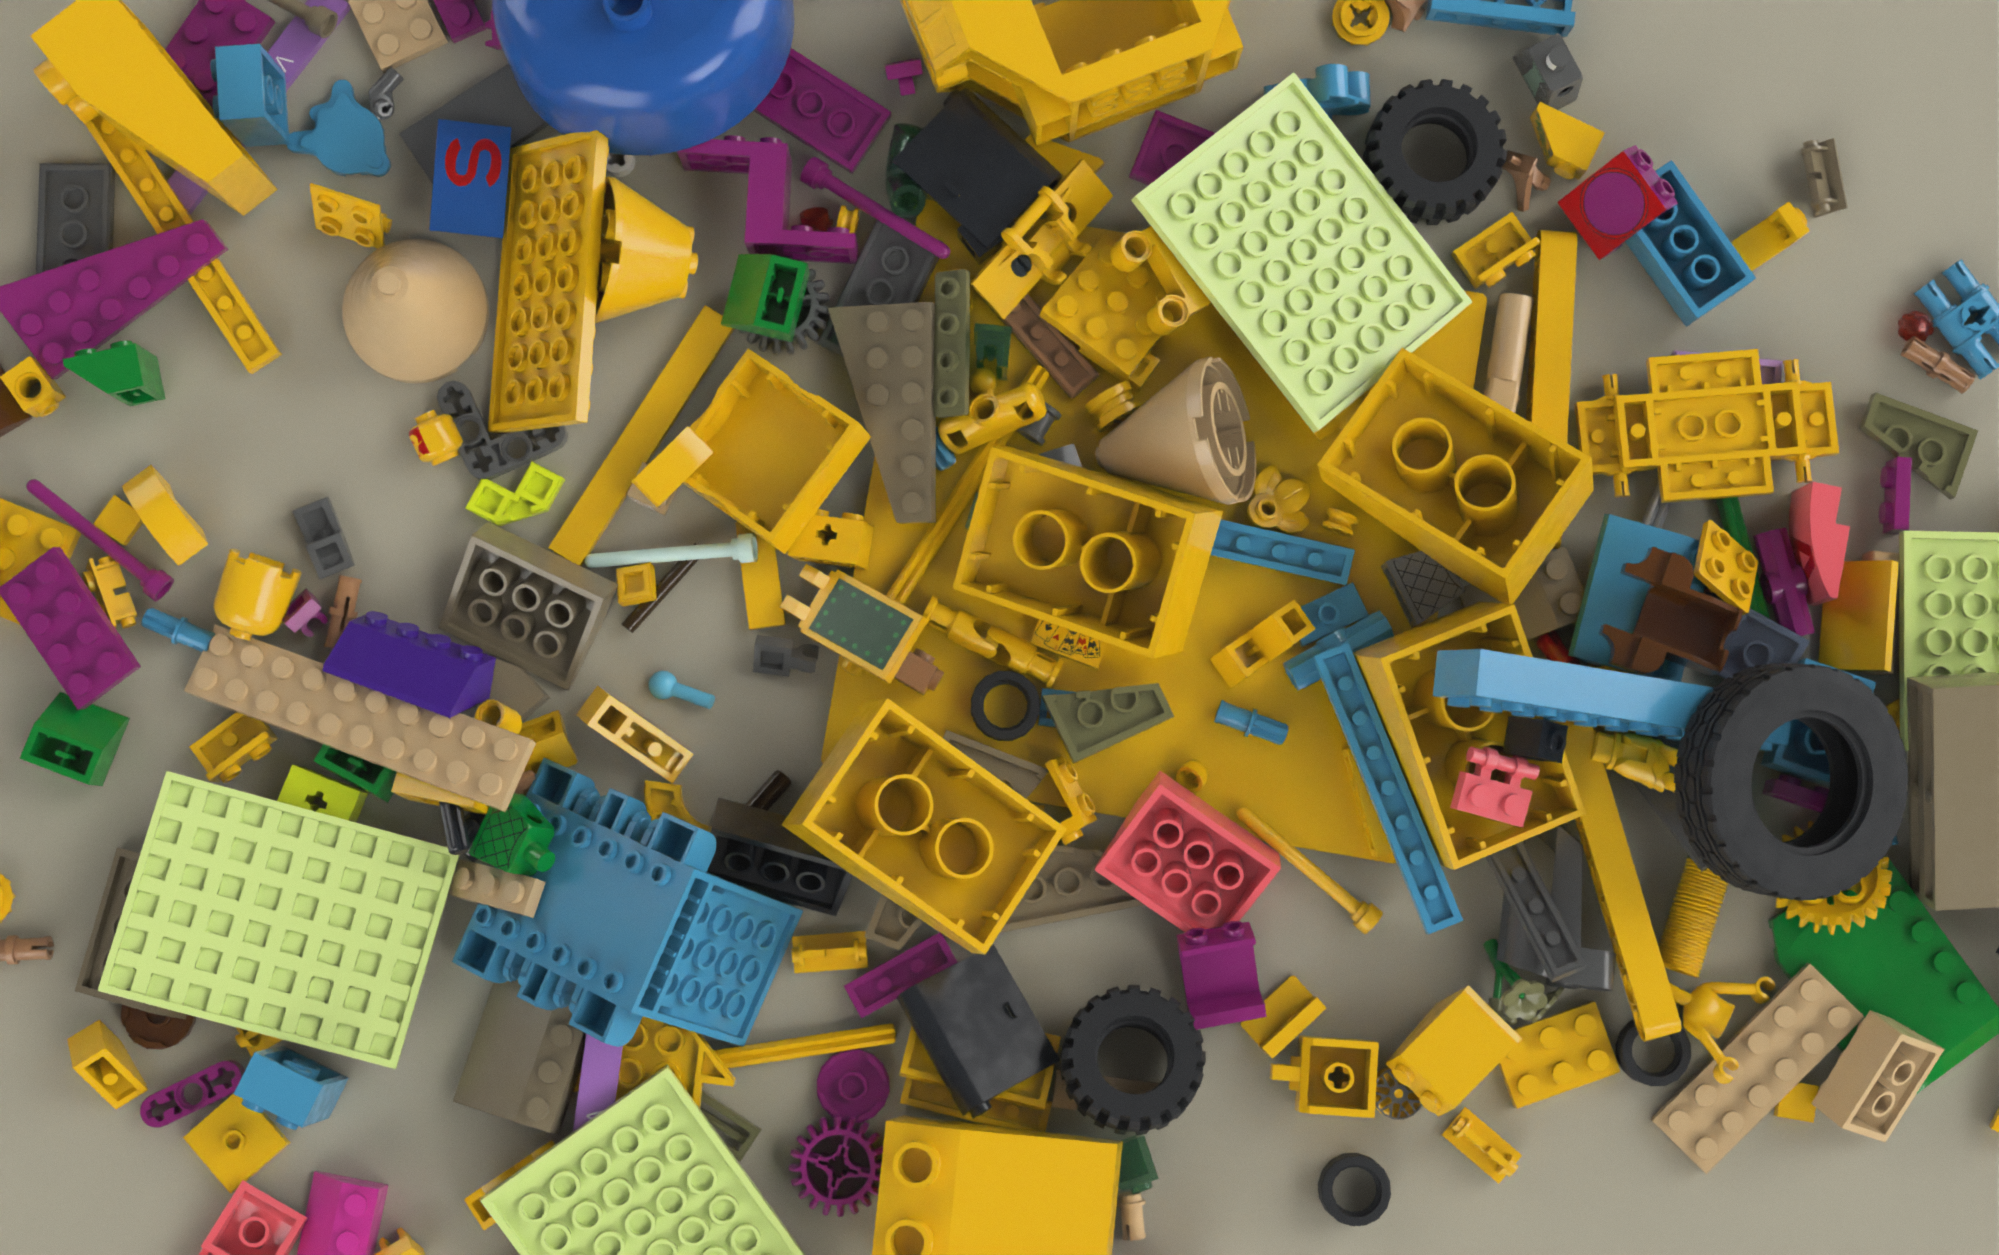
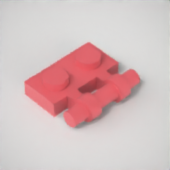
M1470 747L1466 753V760L1476 763L1473 774L1460 771L1450 808L1523 827L1532 791L1520 788L1521 780L1524 777L1535 780L1540 772L1539 766L1528 763V760L1521 756L1513 755L1510 758L1500 755L1493 748L1483 747L1479 749ZM1494 769L1506 772L1503 783L1490 779Z

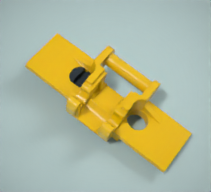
M1083 159L1076 163L1053 190L1043 186L1038 191L1039 197L1011 228L1006 227L1001 232V236L1004 239L1001 249L970 282V285L1001 320H1004L1040 279H1043L1046 283L1060 286L1067 278L1064 272H1059L1072 256L1086 257L1092 250L1091 245L1080 242L1077 237L1110 201L1113 195ZM1069 207H1070L1071 213H1072L1070 219H1069V216H1068ZM1046 212L1047 218L1024 241L1022 239L1024 234Z

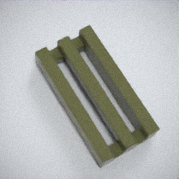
M702 1090L701 1100L750 1132L747 1138L700 1107V1110L712 1125L742 1144V1147L738 1150L723 1140L734 1157L741 1162L762 1129Z

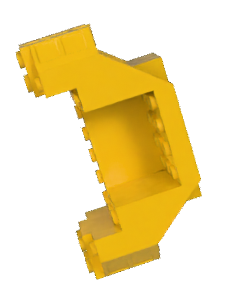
M900 0L936 92H952L955 89L961 91L964 88H968L1025 119L1036 146L1058 137L1069 143L1199 93L1204 81L1237 69L1244 47L1228 10L1231 0H1059L1049 5L1045 3L1033 5L1031 0Z

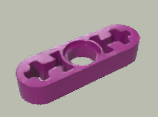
M234 1060L218 1062L148 1096L141 1104V1118L148 1126L159 1128L186 1117L233 1094L245 1069L239 1062ZM223 1068L227 1072H235L236 1077L231 1079V1087L228 1083H224L212 1088L208 1082L224 1075ZM190 1083L198 1084L203 1090V1097L198 1104H190L184 1097V1090ZM175 1099L178 1106L164 1111L163 1116L165 1119H162L161 1116L154 1117L151 1110L156 1108L155 1101L158 1104H164Z

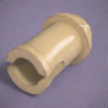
M1127 1191L1119 1194L1117 1207H1120L1123 1240H1129V1237L1130 1241L1146 1238L1142 1205L1146 1204V1200L1142 1198L1140 1191Z

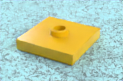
M234 1093L183 1137L230 1194L237 1190L242 1180L247 1182L291 1143L264 1111L263 1113H258L246 1108L241 1104L243 1099L234 1095Z

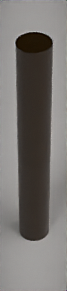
M698 560L678 561L656 585L657 600L640 603L622 625L633 633Z

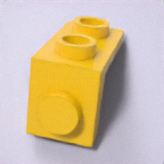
M1789 201L1731 243L1750 270L1753 271L1797 242L1810 230L1807 227V219L1799 208L1793 207Z
M1061 755L1046 762L1045 765L1073 815L1060 823L1067 828L1060 839L1065 846L1084 836L1081 828L1098 819L1094 814L1095 805L1088 794L1083 793L1077 782L1078 775L1074 766Z

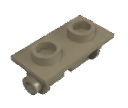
M1835 138L1819 143L1818 140L1804 142V148H1801L1800 152L1803 156L1811 199L1810 205L1814 218L1848 208Z

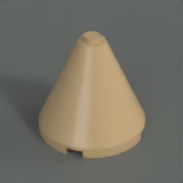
M406 239L379 248L365 258L357 267L345 290L342 317L344 329L351 346L358 356L373 370L399 382L428 383L452 375L458 371L457 368L478 351L484 340L489 323V301L479 274L460 253L436 241Z
M1212 357L1198 359L1100 440L1099 447L1096 448L1098 465L1112 475L1230 505L1247 501L1253 492L1256 478L1255 442H1246L1243 421L1250 420V416L1241 388L1229 366L1221 358L1212 359Z

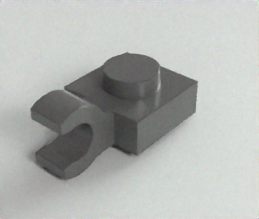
M757 635L754 647L753 672L789 677L791 669L814 673L816 670V660H818L819 646L803 644L793 648V639Z

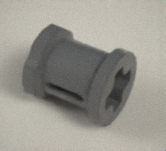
M1046 402L1047 412L1042 419L1016 430L1020 435L1039 446L1044 444V436L1054 420L1059 421L1062 416L1059 411ZM1030 411L1026 418L1031 417L1033 415V412Z

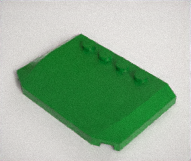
M1889 860L1887 870L1892 871L1891 882H1889L1891 884L1890 896H1885L1887 899L1884 909L1876 907L1878 912L1875 920L1865 915V926L1863 928L1853 921L1851 922L1849 933H1846L1841 925H1836L1834 935H1830L1827 925H1822L1818 933H1815L1813 922L1809 921L1801 928L1799 927L1800 916L1796 915L1793 918L1787 919V907L1769 919L1768 923L1769 928L1773 932L1775 961L1789 980L1806 963H1810L1864 1018L1870 1010L1890 1017L1944 1049L1917 1092L1918 1094L1999 1034V1007L1891 860ZM1852 890L1842 891V894L1846 896L1858 895ZM1832 896L1827 897L1829 905L1834 904ZM1859 1023L1837 1044L1841 1052L1846 1049L1855 1035Z

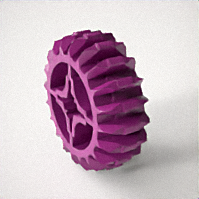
M836 1114L833 1120L834 1126L830 1127L826 1117H822L819 1119L821 1131H818L812 1124L806 1127L807 1132L812 1137L810 1140L803 1135L797 1137L796 1141L805 1148L804 1150L797 1148L791 1150L790 1155L801 1160L800 1163H791L789 1171H800L801 1173L800 1176L791 1180L792 1186H798L802 1183L806 1186L800 1191L798 1197L804 1199L809 1193L814 1196L809 1204V1208H816L820 1200L825 1203L822 1211L823 1215L829 1214L831 1205H837V1216L843 1217L845 1213L844 1205L849 1204L851 1212L857 1214L859 1212L857 1200L860 1199L866 1207H869L872 1201L867 1192L870 1191L878 1196L879 1186L874 1184L875 1180L880 1182L878 1168H881L882 1159H878L877 1155L883 1153V1145L874 1148L872 1144L879 1139L880 1134L878 1132H874L869 1138L864 1135L869 1127V1123L864 1122L860 1129L857 1130L853 1128L856 1117L850 1116L847 1126H842L841 1115ZM833 1135H842L838 1149L830 1154L812 1152L813 1147L822 1139ZM852 1139L858 1141L866 1150L870 1161V1168L862 1166L861 1163L854 1161L851 1157L850 1147ZM844 1147V1164L849 1166L850 1169L848 1172L843 1169L842 1175H838L836 1183H833L835 1168L829 1164V1160L832 1158L836 1161L837 1156H840ZM809 1163L815 1164L816 1167L823 1169L827 1173L828 1184L826 1192L819 1188L812 1179ZM853 1177L858 1179V1177L867 1179L864 1185L857 1191L847 1195H837L840 1183L845 1178Z

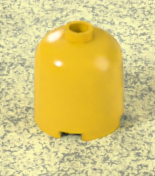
M232 548L229 550L214 599L213 608L215 615L223 624L231 627L229 634L237 638L251 640L252 635L265 636L272 634L283 623V618L287 613L302 572L293 568L290 574L283 571L285 563L250 552L248 558L238 557L240 550Z

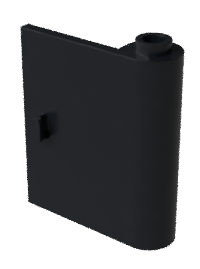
M964 88L961 91L955 89L945 99L943 103L945 107L892 161L988 249L1001 236V232L1006 227L1009 228L1039 197L1038 191L1043 186L1053 190L1063 175L968 88Z
M994 944L991 945L985 955L973 954L911 986L896 997L962 1116L970 1113L972 1118H975L992 1108L989 1101L998 1094L1060 1061Z

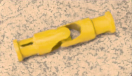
M932 596L923 613V617L928 620L926 625L947 634V639L977 652L1011 671L1021 675L1028 674L1046 683V687L1049 689L1052 688L1065 662L1061 658L1055 660L1037 651V646L997 628L962 609L956 611L938 602V598ZM999 644H1003L1007 650L998 649Z

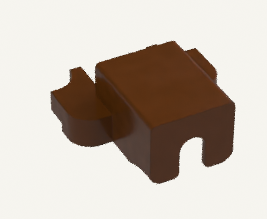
M1651 547L1640 563L1623 564L1621 574L1648 583L1650 586L1632 634L1607 624L1601 625L1598 634L1608 641L1611 650L1608 664L1635 674H1646L1657 670L1663 664L1664 659L1708 676L1720 673L1725 666L1729 650H1723L1725 641L1730 633L1738 629L1743 610L1690 589L1694 570L1690 561L1679 554Z

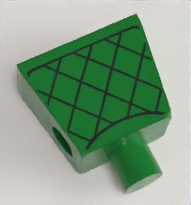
M514 793L506 812L489 807L468 853L505 872L533 876L537 870L540 872L549 870L555 862V854L548 849L555 834L554 827L525 795Z

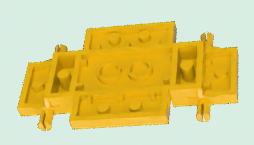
M1758 349L1649 357L1646 360L1648 394L1619 395L1618 375L1611 374L1610 376V374L1602 376L1603 397L1594 401L1576 402L1574 406L1579 450L1592 457L1593 475L1604 474L1613 476L1615 498L1630 496L1629 474L1635 471L1655 470L1656 468L1658 470L1661 503L1770 495L1774 492L1771 461L1786 460L1795 462L1796 483H1808L1812 481L1810 460L1816 457L1836 456L1839 454L1831 382L1811 383L1800 380L1798 359L1783 361L1784 383L1762 384Z

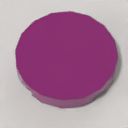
M862 1049L841 1051L832 1055L821 1067L817 1078V1097L822 1108L832 1118L836 1114H840L842 1121L846 1123L850 1116L856 1117L855 1123H862L875 1117L885 1106L890 1092L889 1075L884 1064L874 1054Z

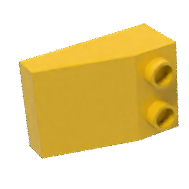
M76 0L30 35L47 57L45 61L33 69L34 73L57 101L63 106L67 104L85 125L100 114L119 132L243 216L278 190L233 133L224 126L219 118L215 117L213 108L146 25L122 0Z
M1401 348L1317 464L1323 482L1440 565L1506 604H1513L1594 490L1592 457L1404 348Z
M991 447L952 589L1152 659L1183 651L1223 510L1162 490L1013 447Z
M1477 602L1353 652L1441 866L1453 870L1586 814L1565 750L1562 763L1528 760V763L1538 765L1540 772L1535 780L1526 777L1521 780L1520 788L1532 791L1523 827L1450 808L1460 771L1473 774L1476 763L1466 760L1468 749L1470 747L1479 749L1489 747L1496 749L1500 755L1511 758V755L1503 754L1508 717L1518 716H1512L1509 711H1503L1502 713L1480 711V707L1471 705L1470 708L1448 706L1447 698L1433 696L1437 651L1485 649L1533 657L1515 604ZM1534 715V718L1531 719L1543 720V717ZM1494 769L1490 779L1503 783L1506 772Z
M888 698L863 704L782 823L783 827L856 878L971 953L983 955L987 953L1067 830V828Z
M908 1115L887 1120L872 1255H1112L1123 1141Z

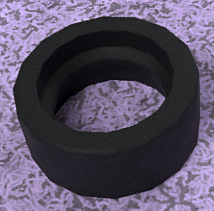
M997 671L985 676L976 685L971 697V715L976 727L987 737L997 741H1013L1025 736L1034 727L1040 713V698L1035 686L1025 676L1014 671ZM999 685L1017 687L1024 694L1027 701V711L1024 718L1017 725L1010 728H1001L993 725L987 719L984 712V700L987 693Z
M1634 1019L1629 1021L1620 1031L1616 1042V1058L1622 1070L1632 1080L1649 1086H1666L1677 1081L1686 1072L1691 1060V1043L1682 1027L1680 1032L1669 1035L1674 1043L1675 1055L1672 1063L1660 1072L1642 1070L1632 1056V1045L1634 1039L1639 1035Z
M1344 1153L1331 1159L1321 1171L1318 1181V1194L1324 1209L1338 1222L1349 1226H1365L1379 1219L1387 1209L1391 1198V1186L1384 1168L1372 1158L1359 1153ZM1358 1167L1366 1170L1372 1175L1376 1184V1194L1373 1202L1361 1211L1351 1212L1343 1209L1337 1204L1333 1196L1332 1186L1334 1180L1341 1171L1347 1168Z

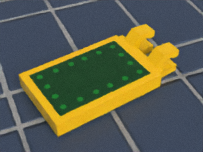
M806 563L799 576L810 585L819 589L817 595L809 607L786 595L780 608L800 620L798 627L801 628L800 632L890 684L928 620L838 569L836 572L831 570L827 576Z

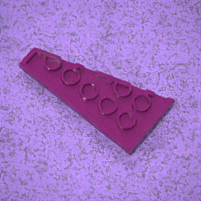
M201 219L0 286V312L51 379L57 380L69 371V369L64 367L63 359L74 357V352L89 348L97 350L229 249L208 221Z

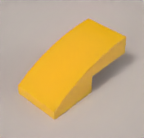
M687 426L631 482L656 507H659L713 451Z

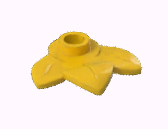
M1275 465L1264 468L1255 478L1254 497L1250 500L1247 507L1250 522L1255 527L1261 529H1272L1275 527L1286 534H1295L1304 530L1309 525V521L1300 509L1310 498V484L1295 478L1283 481ZM1262 505L1267 506L1271 510V515L1263 513Z

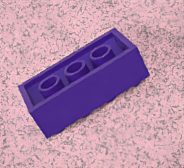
M370 611L361 617L349 621L323 664V671L451 718L490 698L496 657L483 653V650L479 647L471 645L462 646L451 642V639L446 635L429 634L419 630V627L415 624L398 623L388 619V616L382 612Z

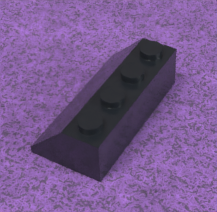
M718 797L707 830L716 838V851L707 872L781 902L837 916L853 875L783 827L782 823L787 816Z

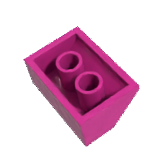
M314 1171L305 1214L307 1220L302 1228L297 1255H374L389 1185Z

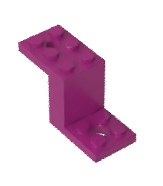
M726 135L723 140L711 139L691 148L677 151L684 171L749 174L744 240L749 254H772L805 262L856 264L859 249L856 234L849 233V229L830 227L827 232L813 231V228L810 226L794 225L791 226V230H788L792 159L788 144L782 143L781 139L763 137L760 138V142L745 141V138L742 136Z

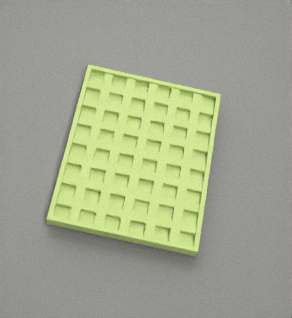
M166 771L97 991L397 1069L460 854L451 855L448 848Z

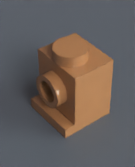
M916 648L913 653H908L894 679L924 695L927 689L934 692L944 672L933 665L934 657Z

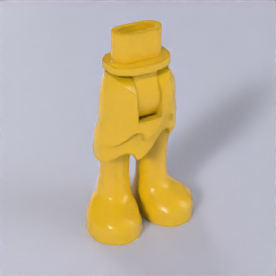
M1600 731L1597 732L1590 757L1592 760L1605 763V769L1611 770L1613 768L1618 774L1639 782L1649 789L1653 788L1658 792H1663L1664 789L1671 792L1676 790L1674 774L1669 772V765L1675 767V764H1677L1678 757L1676 755L1678 749L1665 745L1661 740L1650 736L1634 733L1622 735L1619 732L1609 735Z

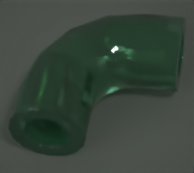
M897 123L894 125L885 174L887 199L892 211L901 218H913L919 215L926 203L923 190L892 161L923 129L908 123Z

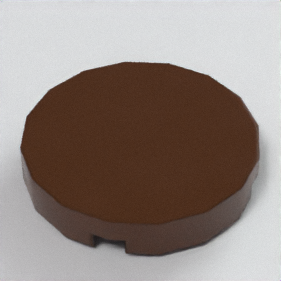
M125 1005L121 1007L120 1018L123 1026H125L126 1031L129 1033L128 1036L133 1042L146 1049L162 1050L178 1045L190 1034L196 1022V1017L187 1015L185 1020L157 1015Z

